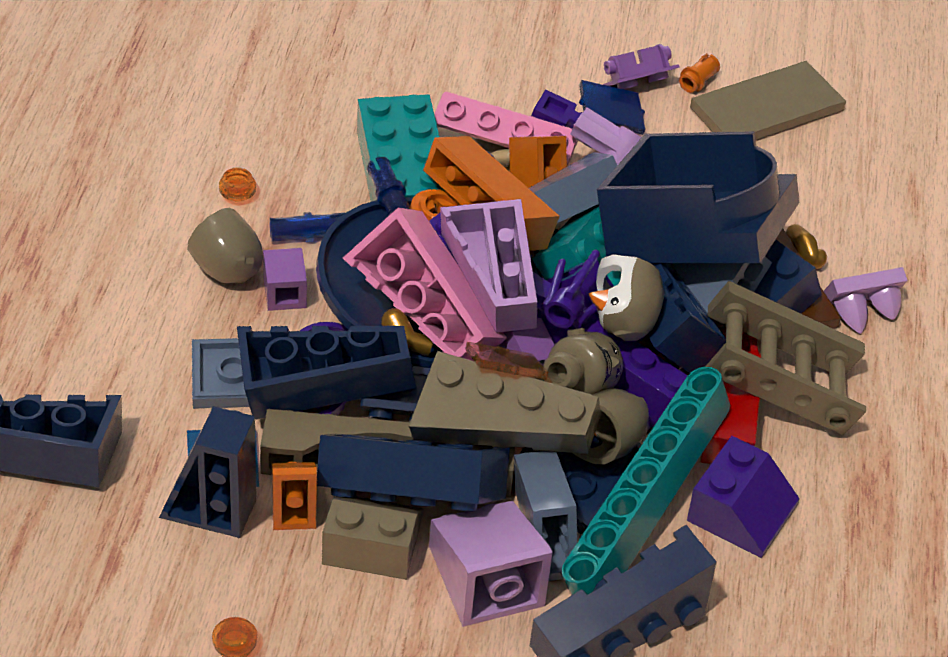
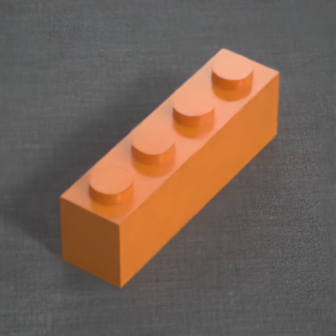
M470 136L434 138L423 169L425 173L460 205L521 199L529 251L548 248L560 217L554 210Z

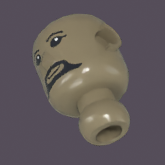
M585 328L567 331L568 337L562 338L551 348L549 356L542 367V375L545 382L594 395L604 389H612L618 384L623 373V357L619 347L612 338L600 332H585Z

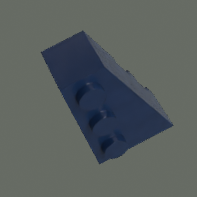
M651 263L660 272L665 295L658 321L653 330L647 334L654 348L662 353L665 360L678 370L683 368L691 373L698 368L705 367L724 346L726 337L714 321L707 316L706 310L673 267L667 263Z
M213 406L159 518L240 538L256 502L255 416Z

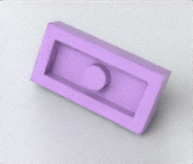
M900 267L832 280L824 290V293L832 305L835 306L845 323L860 334L863 332L867 321L868 308L866 300H870L881 314L894 320L901 307L900 289L908 280L904 268Z

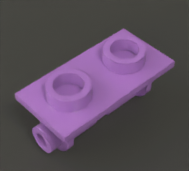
M658 44L653 47L637 50L639 64L636 63L634 51L610 56L608 61L604 62V70L607 75L611 74L612 81L603 85L606 87L617 84L619 91L638 86L637 78L647 76L649 83L669 78L667 71L680 68L679 64L670 66L668 61L672 56L670 48Z

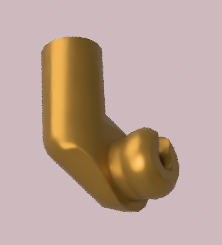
M798 224L789 226L786 234L801 257L816 269L822 268L826 263L827 254L823 249H818L815 237Z
M396 308L387 310L381 319L382 326H404L409 351L429 356L433 342L426 335L414 332L406 314Z

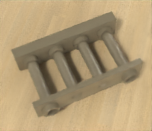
M728 281L708 304L707 316L726 324V343L705 367L717 369L721 373L724 382L842 435L866 413L865 405L846 397L845 375L865 355V343L731 281ZM742 332L761 340V358L742 350ZM777 348L795 356V373L777 366ZM811 364L829 371V389L811 381Z

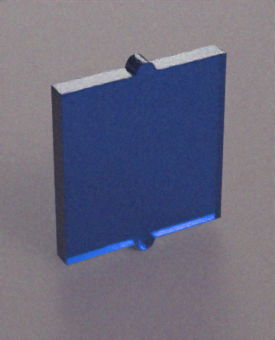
M581 80L579 84L581 95L579 104L582 105L583 112L586 108H589L618 127L624 126L634 133L644 134L645 124L643 116L645 111L641 109L639 93Z

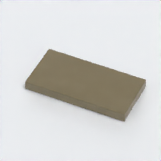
M806 60L693 97L690 108L712 132L755 131V140L844 111L846 100Z

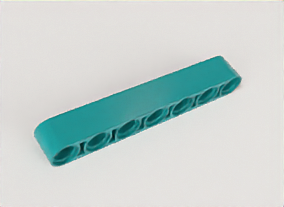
M701 367L692 371L686 377L562 566V575L571 596L581 589L587 594L592 593L595 586L603 579V576L615 568H618L621 573L628 570L729 412L730 401L721 373L717 369Z

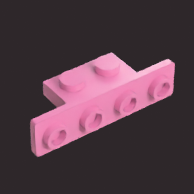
M450 92L442 94L434 113L438 127L509 148V137L566 136L567 165L578 142L570 134L571 128Z

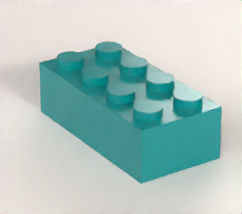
M430 94L358 99L357 135L370 201L398 197L413 198L417 193L424 190H444L423 171L435 137H440Z

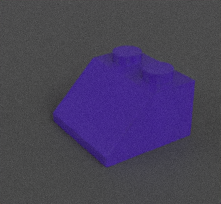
M731 436L693 488L687 521L762 558L798 505L800 498L769 453Z

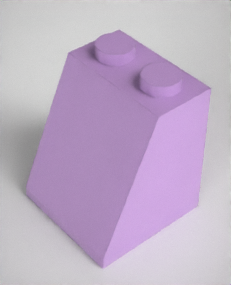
M513 501L487 504L478 508L477 511H465L457 514L449 513L440 518L431 519L429 548L462 627L545 606L552 550Z

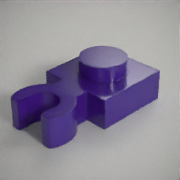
M545 89L531 116L573 129L575 122L583 112L575 111L576 103Z

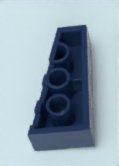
M237 326L244 390L255 420L265 418L267 409L297 412L416 388L404 326H350L348 331H332L328 326H312V331H289L288 326H271L270 331H252L251 326Z
M685 525L673 532L676 540L661 550L654 544L641 552L640 557L642 560L629 570L621 573L618 568H615L605 574L592 593L587 594L581 589L534 618L529 646L537 657H625L632 649L647 642L655 643L661 640L668 632L683 625L691 626L705 615L717 561L690 528Z

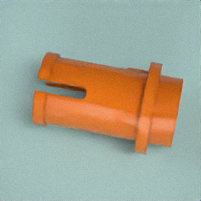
M706 53L693 66L685 67L680 73L679 83L681 87L689 93L701 91L705 86V82L719 72L720 63L714 55L711 54L709 56Z

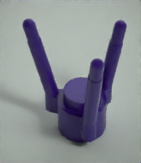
M598 250L592 251L571 285L560 289L566 261L565 259L558 261L547 298L541 305L542 310L545 311L546 318L556 327L569 328L573 325L575 328H580L587 318L597 312L594 304L583 310L584 296L579 288L599 257L600 253Z

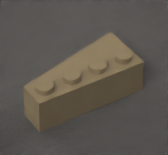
M437 351L409 424V429L413 440L430 441L432 443L493 446V448L527 447L532 448L533 451L588 454L601 417L598 396Z

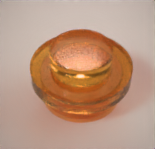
M231 168L224 172L220 179L219 192L228 200L235 202L244 201L255 194L256 181L248 170L244 168Z
M230 617L220 621L215 626L212 632V643L215 650L222 657H247L257 644V630L250 621L244 618Z

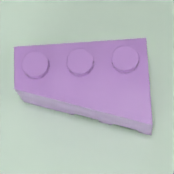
M521 199L441 207V235L495 332L537 328V298Z

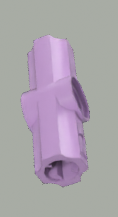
M586 108L579 116L570 133L576 140L599 153L613 155L617 165L642 138L624 126H616L589 108Z

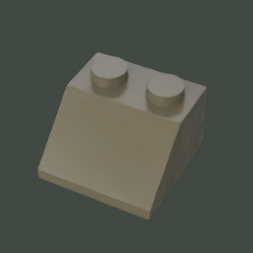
M336 496L332 498L322 532V565L407 580L424 508L375 501L358 496Z

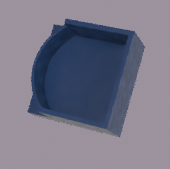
M755 131L644 134L597 188L606 257L613 254L637 257L649 263H760L800 203L797 174H778L777 162L774 156L765 149L756 146Z

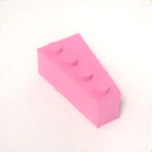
M397 208L343 257L351 267H356L366 276L365 280L375 289L381 290L394 302V307L419 325L418 329L444 353L479 363L507 339L503 332H495L459 265L422 211Z

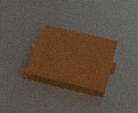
M473 342L466 343L465 350L479 368L547 380L549 372L532 353Z

